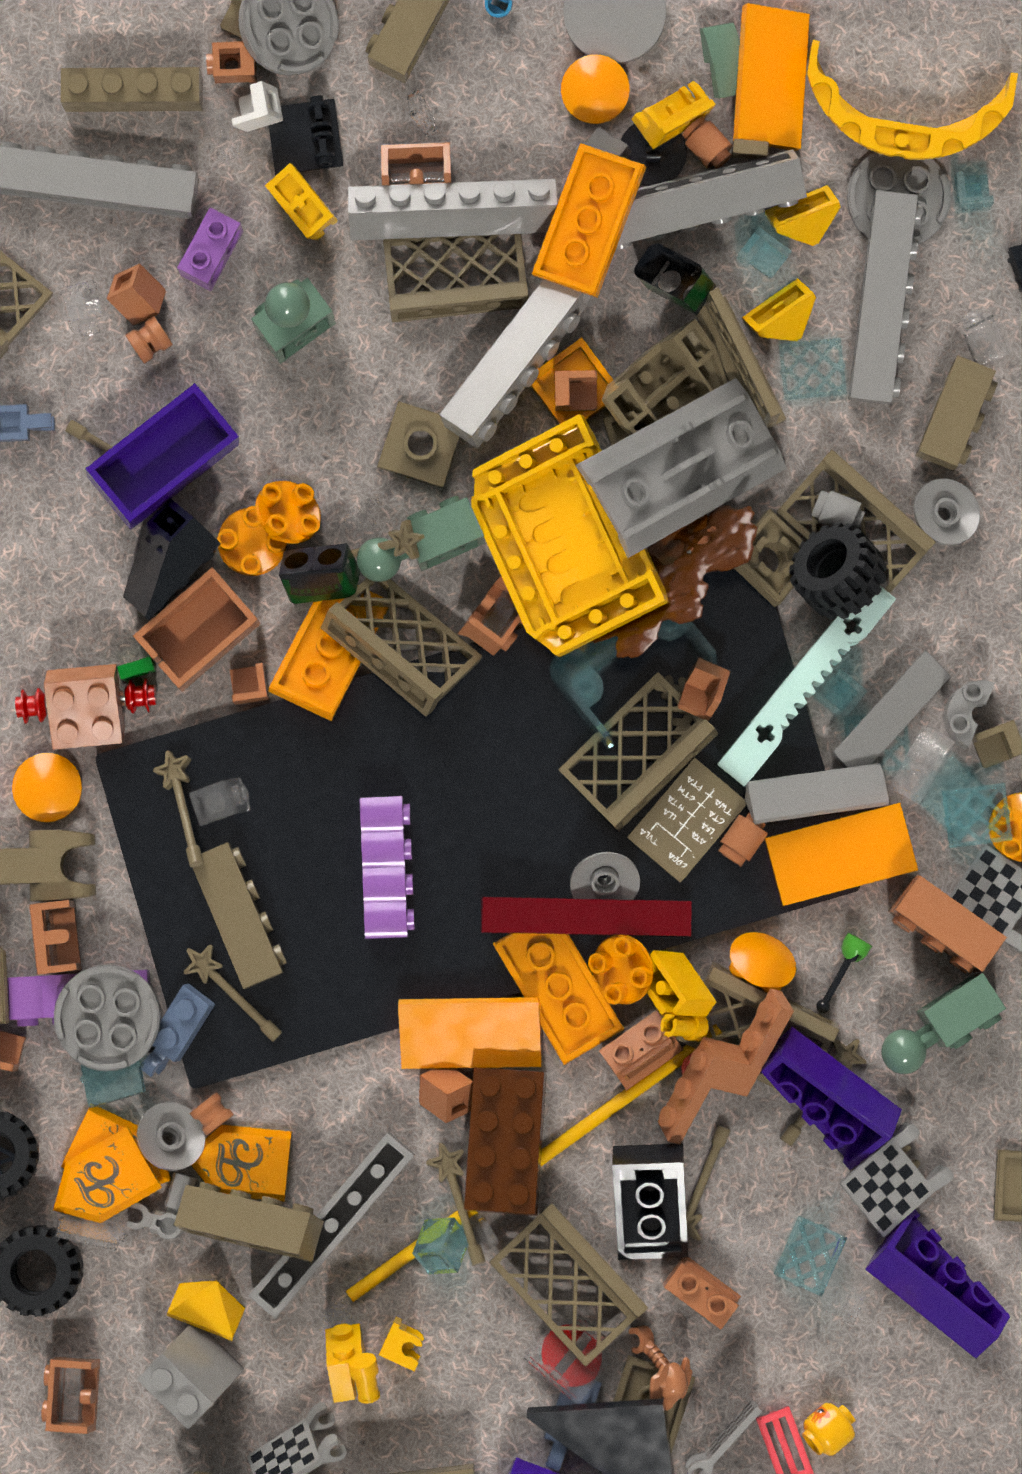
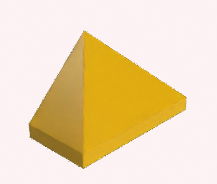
M828 185L806 193L807 198L799 199L798 203L793 206L779 207L777 205L765 210V215L775 231L780 235L811 246L819 244L841 208L839 200Z
M797 278L744 315L742 319L761 338L798 341L803 336L816 296Z
M217 1280L179 1283L166 1316L232 1341L245 1308Z

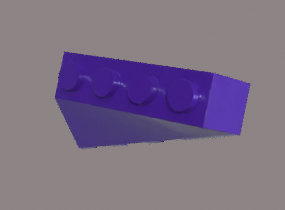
M790 1028L778 1039L761 1073L789 1103H796L803 1112L801 1117L809 1126L815 1124L824 1134L823 1141L831 1150L837 1149L843 1155V1163L849 1170H852L892 1138L902 1111L901 1108L795 1028Z
M915 1209L890 1232L874 1253L865 1270L976 1359L999 1338L1010 1315L980 1281L973 1282L969 1278L965 1270L966 1265L958 1256L952 1258L939 1244L942 1238L933 1228L928 1231L917 1219L920 1214Z

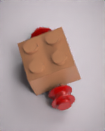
M117 664L47 670L44 680L45 693L40 688H37L35 695L28 696L25 690L22 689L21 697H15L17 718L23 717L25 724L28 723L31 716H37L42 723L48 714L53 750L123 743L125 733L122 705H125L126 702V707L132 714H135L137 707L144 706L147 712L150 713L151 705H157L155 684L149 685L147 678L144 679L141 686H135L132 679H130L125 686V694L124 691H120Z

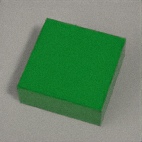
M151 656L117 666L122 681L156 672Z

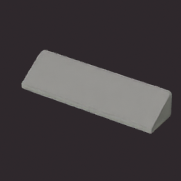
M925 650L833 751L832 757L845 768L873 764L951 676Z
M879 763L749 781L746 785L745 802L754 824L886 806L889 805V797L883 769Z

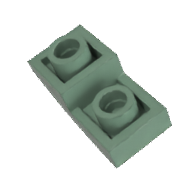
M730 22L700 28L704 63H710L714 98L720 99L735 96L740 39L734 23Z

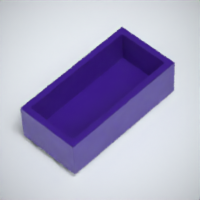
M194 383L86 467V475L127 527L132 530L170 498L174 497L239 446V436Z

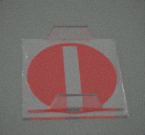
M567 1306L554 1320L557 1326H572V1311ZM577 1316L576 1326L594 1327L588 1320H581ZM548 1328L524 1359L572 1402L579 1404L619 1353L611 1345H608L585 1367ZM562 1330L571 1340L572 1330ZM576 1330V1346L585 1356L596 1347V1331ZM601 1333L602 1341L605 1338V1335Z

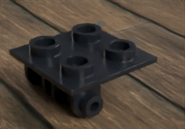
M322 95L310 97V102L281 106L283 121L269 125L275 176L289 163H292L299 172L343 166L334 99L324 100Z

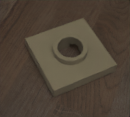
M398 401L377 468L443 489L460 437L444 426L438 413ZM425 431L432 437L433 448L427 455L418 456L409 450L408 439L414 432Z
M768 509L754 524L758 529L756 538L753 541L754 550L751 560L734 569L776 607L781 604L794 588L790 581L792 575L789 573V569L794 564L791 559L794 553L799 552L800 548L798 546L803 540L771 509ZM763 548L773 550L778 557V567L774 572L767 568L763 561L759 562V553L762 552Z

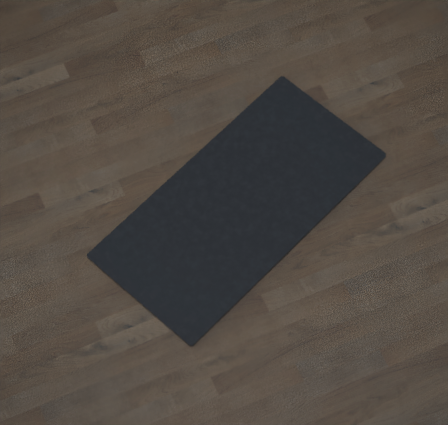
M735 569L728 571L717 570L706 573L703 581L708 584L706 596L701 600L703 605L702 618L683 624H678L670 619L663 621L658 632V639L642 655L635 658H630L629 656L618 658L616 656L615 643L618 639L617 636L597 643L591 641L562 657H558L529 635L525 628L513 631L518 636L506 652L500 649L494 656L476 642L470 643L469 645L482 655L480 662L437 703L435 709L427 717L372 672L353 678L332 721L290 701L281 699L98 754L96 756L97 768L167 1009L185 984H190L215 1003L212 1011L182 1057L189 1085L194 1089H198L399 1029V999L502 998L521 992L493 945L494 942L509 933H481V897L574 899L570 889L572 872L582 860L596 853H619L629 858L636 865L640 876V887L633 900L692 901L690 937L631 936L641 942L648 953L858 891L860 886L782 906L765 840L751 860H746L742 866L732 862L718 851L722 846L720 841L735 819L683 881L679 883L628 840L627 837L690 762L620 831L558 770L657 672L664 678L670 675L673 678L674 684L679 685L678 679L680 677L687 678L699 657L729 670L730 674L722 700L708 721L717 730L718 735L695 758L745 799L746 785H741L719 767L717 763L794 669L776 607L764 598ZM448 651L450 664H465L469 660L460 652ZM442 652L425 657L426 663L443 664ZM419 659L409 661V663H419ZM427 672L428 679L439 688L445 684L444 672ZM653 689L648 694V707H668V700L661 698L663 692ZM673 698V707H677L678 704L675 703ZM643 700L636 707H643ZM806 705L801 709L795 707L798 715L793 719L787 718L790 725L782 731L780 744L750 781L826 771ZM629 712L624 717L623 731H643V712ZM648 712V731H668V712ZM673 712V718L682 719L684 717L679 712ZM618 724L611 731H618ZM765 727L761 731L756 728V731L759 733L757 740L760 743L765 740L771 741L768 738V733L770 732L768 728ZM643 736L623 737V756H643ZM648 736L647 756H661L667 750V736ZM672 736V744H673L677 739H675V738ZM604 737L599 742L598 756H618V737ZM593 749L586 756H593ZM167 750L171 751L176 759L187 755L192 760L184 770L190 782L181 781L196 845L200 847L201 853L227 842L231 844L233 849L239 847L247 865L241 868L246 881L253 880L260 899L255 900L259 913L266 911L274 931L268 933L273 946L280 944L287 963L282 965L285 973L243 989L195 872L189 865L186 853L188 846L173 787L170 790L163 787L164 776L153 772L155 767L165 764V752ZM579 761L570 772L578 780H593V761ZM598 761V780L618 779V761ZM623 761V780H637L642 775V761ZM647 761V769H648L655 761ZM583 785L593 795V785ZM598 785V801L607 809L617 799V785ZM622 785V793H623L630 785ZM402 796L403 804H410L411 825H404V839H411L412 860H405L406 874H413V895H407V909H414L415 930H408V937L365 939L360 798ZM747 805L739 813L744 817L750 813ZM837 812L767 822L763 830L768 833L766 836L768 838L840 819V816ZM603 875L599 878H606L608 875ZM569 934L587 967L589 957L595 953L598 946L605 939L613 936ZM208 945H213L212 960L223 964V968L215 970L266 1020H271L282 1031V1034L272 1042L260 1030V1026L210 977L208 983L204 984L198 973L185 975L184 970L192 963L186 951L188 948L201 954Z

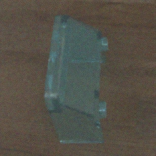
M669 619L662 622L658 632L659 638L670 641L685 634L708 662L715 665L718 664L716 650L692 621L678 624ZM617 636L597 643L591 641L562 657L556 656L550 665V675L553 682L607 749L614 745L611 735L589 708L598 702L603 695L604 685L597 671L616 657L615 643L618 639Z

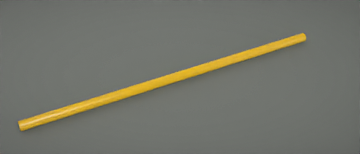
M714 1024L713 1028L715 1034H721L722 1031L716 1024ZM708 1029L707 1038L712 1037L710 1029ZM686 1044L682 1047L683 1051L628 1090L624 1089L545 1146L542 1149L541 1167L679 1068L684 1059L695 1048ZM458 1210L347 1289L346 1293L349 1298L355 1302L459 1227L462 1223ZM467 1211L469 1219L478 1212Z

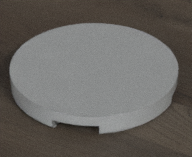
M242 0L238 21L242 41L253 59L273 73L294 76L316 69L325 62L324 60L330 54L334 42L338 38L339 21L333 0Z
M565 0L563 8L564 22L571 41L584 55L607 56L618 64L633 62L647 54L661 37L666 22V1Z
M874 152L857 166L848 185L847 206L849 214L857 229L866 238L869 235L873 195L876 190L918 195L917 205H923L920 226L914 225L913 239L918 240V245L930 239L940 229L950 208L951 190L946 173L944 174L940 166L933 159L908 160L900 156L890 157Z
M118 965L93 966L75 975L63 987L54 1009V1028L63 1048L79 1064L98 1071L120 1070L140 1060L154 1044L161 1023L160 1006L152 987L133 970Z

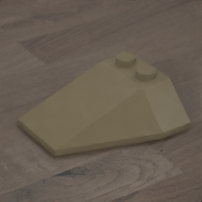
M693 319L651 346L607 385L602 402L620 427L632 435L724 385L728 381L714 344L698 321Z

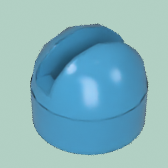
M485 0V9L491 16L503 18L511 12L513 1L500 0L508 4L506 11H504L500 7L492 5V0Z

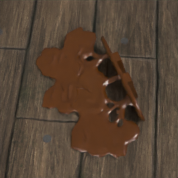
M730 505L719 506L712 511L709 518L705 514L647 547L648 553L664 585L668 603L592 642L597 643L617 636L618 639L615 643L616 656L618 658L627 656L635 658L642 655L658 639V632L663 621L670 619L678 624H683L702 618L703 605L701 600L706 596L708 584L703 581L706 573L717 570L728 571L751 560L754 550L753 541L756 538L758 529L751 522L755 514L752 511V507L747 506L736 510ZM711 526H715L717 528L713 532L707 531V529H709ZM703 536L712 537L711 541L706 544H697Z

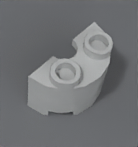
M986 680L968 682L952 693L945 704L942 717L945 730L952 742L964 750L970 746L978 726L972 718V711L974 708H982L983 705L987 704L995 682Z

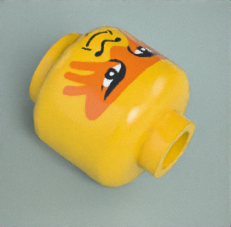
M824 1403L805 1419L803 1423L805 1431L802 1433V1436L817 1455L820 1456L824 1453L828 1456H834L855 1437V1431L852 1426L855 1418L844 1405L837 1407L831 1403Z

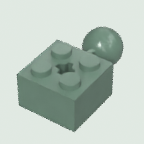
M308 277L302 282L297 279L291 283L284 282L274 286L268 292L265 302L255 309V316L251 318L256 332L280 364L336 324L333 311Z
M454 496L439 503L440 509L428 514L426 510H422L407 517V520H411L413 532L424 534L425 536L424 539L417 543L420 556L416 560L421 572L485 544L483 531L467 497L460 500L458 496ZM376 537L367 540L360 547L357 553V566L361 574L367 579L383 582L394 577L400 568L401 561L410 557L406 553L395 557V548L388 550L380 549L378 543L388 541L389 539Z
M974 973L916 1011L924 1023L923 1027L915 1032L908 1029H899L890 1033L882 1044V1059L885 1065L895 1073H913L923 1065L928 1048L936 1043L939 1047H950V1049L961 1047L973 1038L970 1032L976 1028L986 1030L1002 1019L999 1013L1004 1011L1006 1007L983 973Z

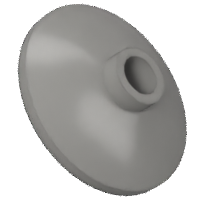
M947 478L935 479L925 484L915 497L913 507L915 521L936 543L947 546L958 545L967 541L976 532L980 521L979 505L973 493L962 483ZM938 511L946 514V521L939 516Z
M601 852L588 856L575 867L570 878V889L574 899L633 900L640 887V876L636 865L626 856L614 852ZM608 875L606 878H599L600 876Z
M162 1102L152 1106L141 1117L137 1128L138 1145L144 1157L154 1166L167 1171H179L191 1166L201 1156L205 1146V1134L202 1131L203 1125L199 1120L192 1118L189 1114L192 1110L189 1107L177 1102ZM163 1134H167L172 1138V1145H167L163 1141Z

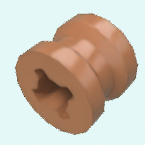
M218 1092L189 1113L193 1119L201 1122L203 1125L202 1131L206 1136L234 1115L230 1109H226L221 1104L222 1098Z

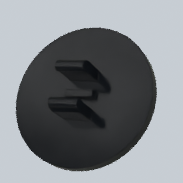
M635 124L631 125L621 138L632 151L627 159L646 166L641 185L650 186L674 180L685 165L687 146L681 133L655 149H652Z

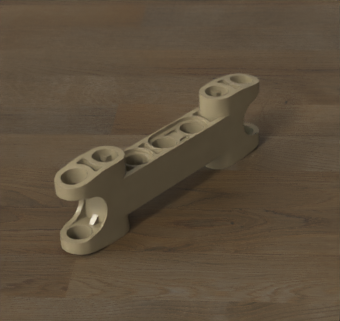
M66 830L29 831V848L0 849V885H10L13 883L30 884V901H63L95 896L96 884H82L71 881L64 874L63 870L64 858L68 852L74 848L95 845V834Z

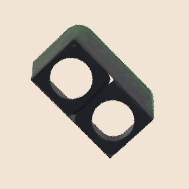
M659 243L648 247L634 269L636 277L648 290L698 315L706 303L709 292L716 288L715 283L700 264ZM667 261L670 264L663 273L673 270L677 271L681 276L679 286L671 292L660 289L658 286L659 280L655 285L651 284ZM694 284V286L691 288V290L684 299L685 291L688 287Z
M347 543L284 551L279 571V577L288 599L293 604L351 597L357 590L360 576L357 561Z

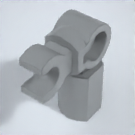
M174 1172L164 1205L168 1207L167 1211L157 1209L154 1213L146 1204L135 1203L132 1205V1208L140 1210L143 1214V1219L139 1223L127 1221L126 1225L134 1230L148 1227L151 1233L157 1234L164 1239L170 1240L180 1237L184 1231L174 1226L185 1186H195L197 1178L180 1172Z

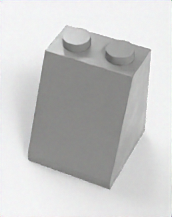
M189 1325L137 1380L189 1430L242 1373L244 1368L207 1331Z

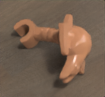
M648 1326L632 1327L629 1329V1334H636L640 1339L639 1346L631 1348L634 1354L645 1353L659 1370L657 1374L651 1377L650 1399L664 1398L665 1411H668L679 1398L684 1399L692 1376L690 1360L684 1357L681 1366L675 1362L669 1363L665 1355L654 1344V1335Z

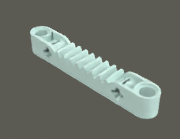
M880 586L881 592L872 598L873 602L869 606L865 605L861 608L862 612L856 615L850 613L849 617L845 619L837 616L717 763L719 767L741 785L745 786L780 744L782 731L790 725L787 718H795L798 715L795 707L801 709L807 704L804 696L810 698L815 694L816 691L813 686L819 687L824 683L825 680L822 675L827 677L833 671L831 665L836 666L841 662L842 658L839 654L845 655L851 649L850 646H854L863 640L894 603L896 598ZM852 620L856 623L854 627L855 632L848 635L844 632L846 629L845 623H849ZM766 727L770 731L768 738L771 741L765 740L760 743L757 740L759 733L756 731V728L761 731Z

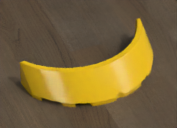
M813 40L811 44L807 76L812 91L825 114L849 138L867 149L886 156H900L908 160H925L955 154L976 144L990 134L1013 107L1018 73L1011 72L1004 88L989 104L983 106L972 116L951 125L932 128L871 118L856 110L839 95L837 83L832 78L825 76L819 64L817 55L820 41Z

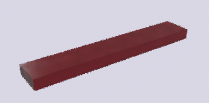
M481 897V933L691 936L692 901Z

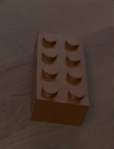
M474 1067L464 1210L470 1212L538 1216L547 1079L545 1072Z

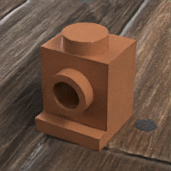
M243 41L212 43V54H206L207 74L213 75L216 84L257 83L256 61L247 51ZM229 61H236L238 68L226 69V64Z

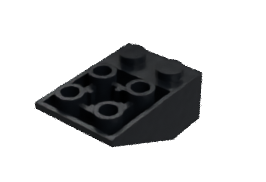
M170 498L146 523L123 597L150 620L153 615H157L166 607L169 598L178 589H182L189 583L192 574L201 564L211 560L221 543L191 514Z

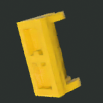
M695 81L687 84L695 98L683 86L675 93L643 109L642 112L636 113L631 118L652 149L684 132L698 118L703 117L705 119L716 105Z
M289 163L265 185L307 239L318 240L325 234L323 230L327 226L337 223L338 219L292 163Z
M396 1316L379 1356L415 1372L420 1355L411 1349H413L414 1345L422 1347L424 1336L420 1331L401 1323L402 1319Z

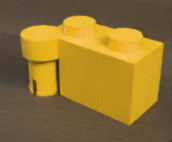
M653 950L650 954L653 964V980L647 994L660 1014L665 1015L660 1024L661 1031H665L663 1035L667 1037H683L688 1041H701L703 1037H706L709 1029L706 1017L717 1001L684 953Z
M343 1323L333 1328L325 1329L327 1371L334 1403L355 1400L357 1396L356 1388L359 1402L369 1404L377 1401L380 1398L376 1378L379 1371L375 1355L365 1353L360 1323L352 1325Z

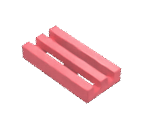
M789 1406L756 1418L776 1474L784 1473L766 1427V1423L771 1421L791 1474H814ZM784 1416L804 1467L800 1471H797L779 1422V1418Z

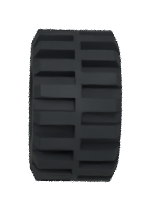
M834 523L832 527L825 525L821 527L819 532L816 533L814 531L808 535L810 538L806 542L802 541L798 546L800 548L799 552L794 553L791 559L794 564L789 569V573L792 575L790 581L795 590L822 617L826 615L828 619L834 620L837 616L845 619L849 617L850 613L856 615L862 612L861 608L865 605L869 606L873 602L872 598L875 595H879L882 590L880 584L885 583L886 575L883 572L887 570L881 552L859 528L856 529L852 524L848 523L845 526L842 523Z
M0 1111V1135L12 1143L15 1152L12 1166L8 1171L0 1175V1200H4L6 1197L17 1195L22 1188H26L29 1185L32 1176H35L37 1171L36 1166L37 1161H39L37 1141L29 1127L13 1114Z
M46 1225L28 1226L5 1238L0 1243V1302H6L8 1304L6 1308L11 1311L17 1310L20 1312V1315H35V1317L52 1313L68 1303L78 1291L77 1287L83 1277L81 1275L83 1260L79 1259L78 1254L80 1251L77 1246L74 1247L71 1243L72 1239L68 1235L60 1233L59 1229L55 1227L48 1228ZM35 1249L46 1252L56 1265V1279L48 1289L38 1292L26 1288L19 1280L17 1274V1264L20 1257L27 1251Z

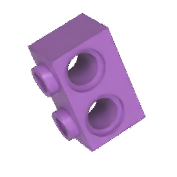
M210 207L177 267L180 275L212 291L243 233L241 223Z

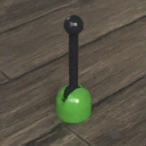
M847 933L841 946L845 960L826 995L817 1002L816 1009L818 1012L826 1013L829 1011V1002L851 962L863 960L868 955L872 945L851 933Z

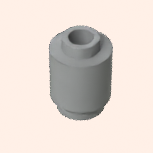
M822 490L811 516L818 518V523L829 525V527H832L834 523H842L844 526L848 523L857 529L860 527L866 512L859 510L861 502L832 490L830 493Z

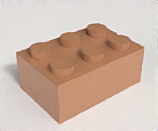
M211 567L136 632L133 637L156 663H159L158 666L183 692L261 623L214 568Z
M920 875L910 880L888 911L895 916L892 920L895 925L907 933H913L914 930L923 936L920 941L923 945L935 953L946 952L952 957L949 963L964 974L967 972L969 974L971 972H983L1007 938Z

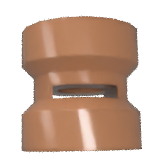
M154 316L145 321L144 327L140 330L133 329L125 335L144 364L153 359V355L157 351H165L173 345Z

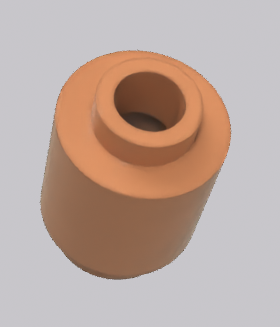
M703 117L690 124L682 134L687 140L685 145L707 169L713 166L716 169L722 167L732 156L729 151L733 145L711 121H706Z
M750 813L746 817L739 814L720 841L722 846L718 851L732 862L742 866L746 860H751L768 835L763 830L766 824H754Z

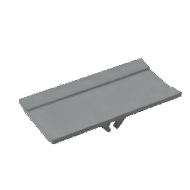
M736 378L575 465L588 485H591L618 533V538L627 558L787 469L777 444L749 394Z

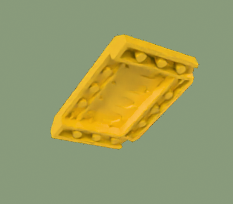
M581 414L473 469L472 473L475 483L474 496L471 497V507L524 628L529 635L558 657H562L668 603L664 585L647 548L627 558L618 538V533L595 492L575 466L602 451L592 429Z

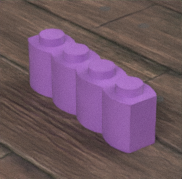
M402 796L360 798L365 939L408 937V930H415L414 909H407V895H413V874H406L405 860H412L411 839H404V825H411L410 804H403Z
M134 970L150 985L149 970ZM77 974L7 978L9 1020H17V1027L37 1026L39 1025L38 1018H52V1025H54V1009L57 998L63 987Z

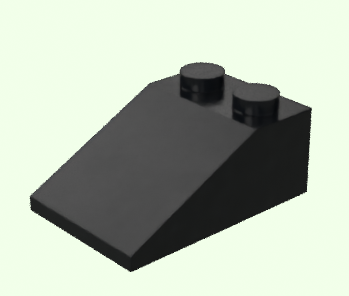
M683 1143L613 1146L612 1170L618 1260L689 1257Z

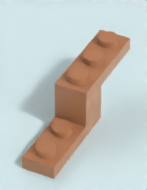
M770 988L764 1001L759 1004L757 1014L751 1025L743 1033L740 1045L707 1037L702 1038L697 1049L692 1052L690 1062L682 1077L677 1080L674 1092L667 1105L661 1109L657 1122L668 1142L681 1144L711 1088L748 1096L794 1012L782 991Z

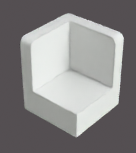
M263 81L251 84V94L239 98L241 116L231 119L233 127L246 132L283 121L278 89Z

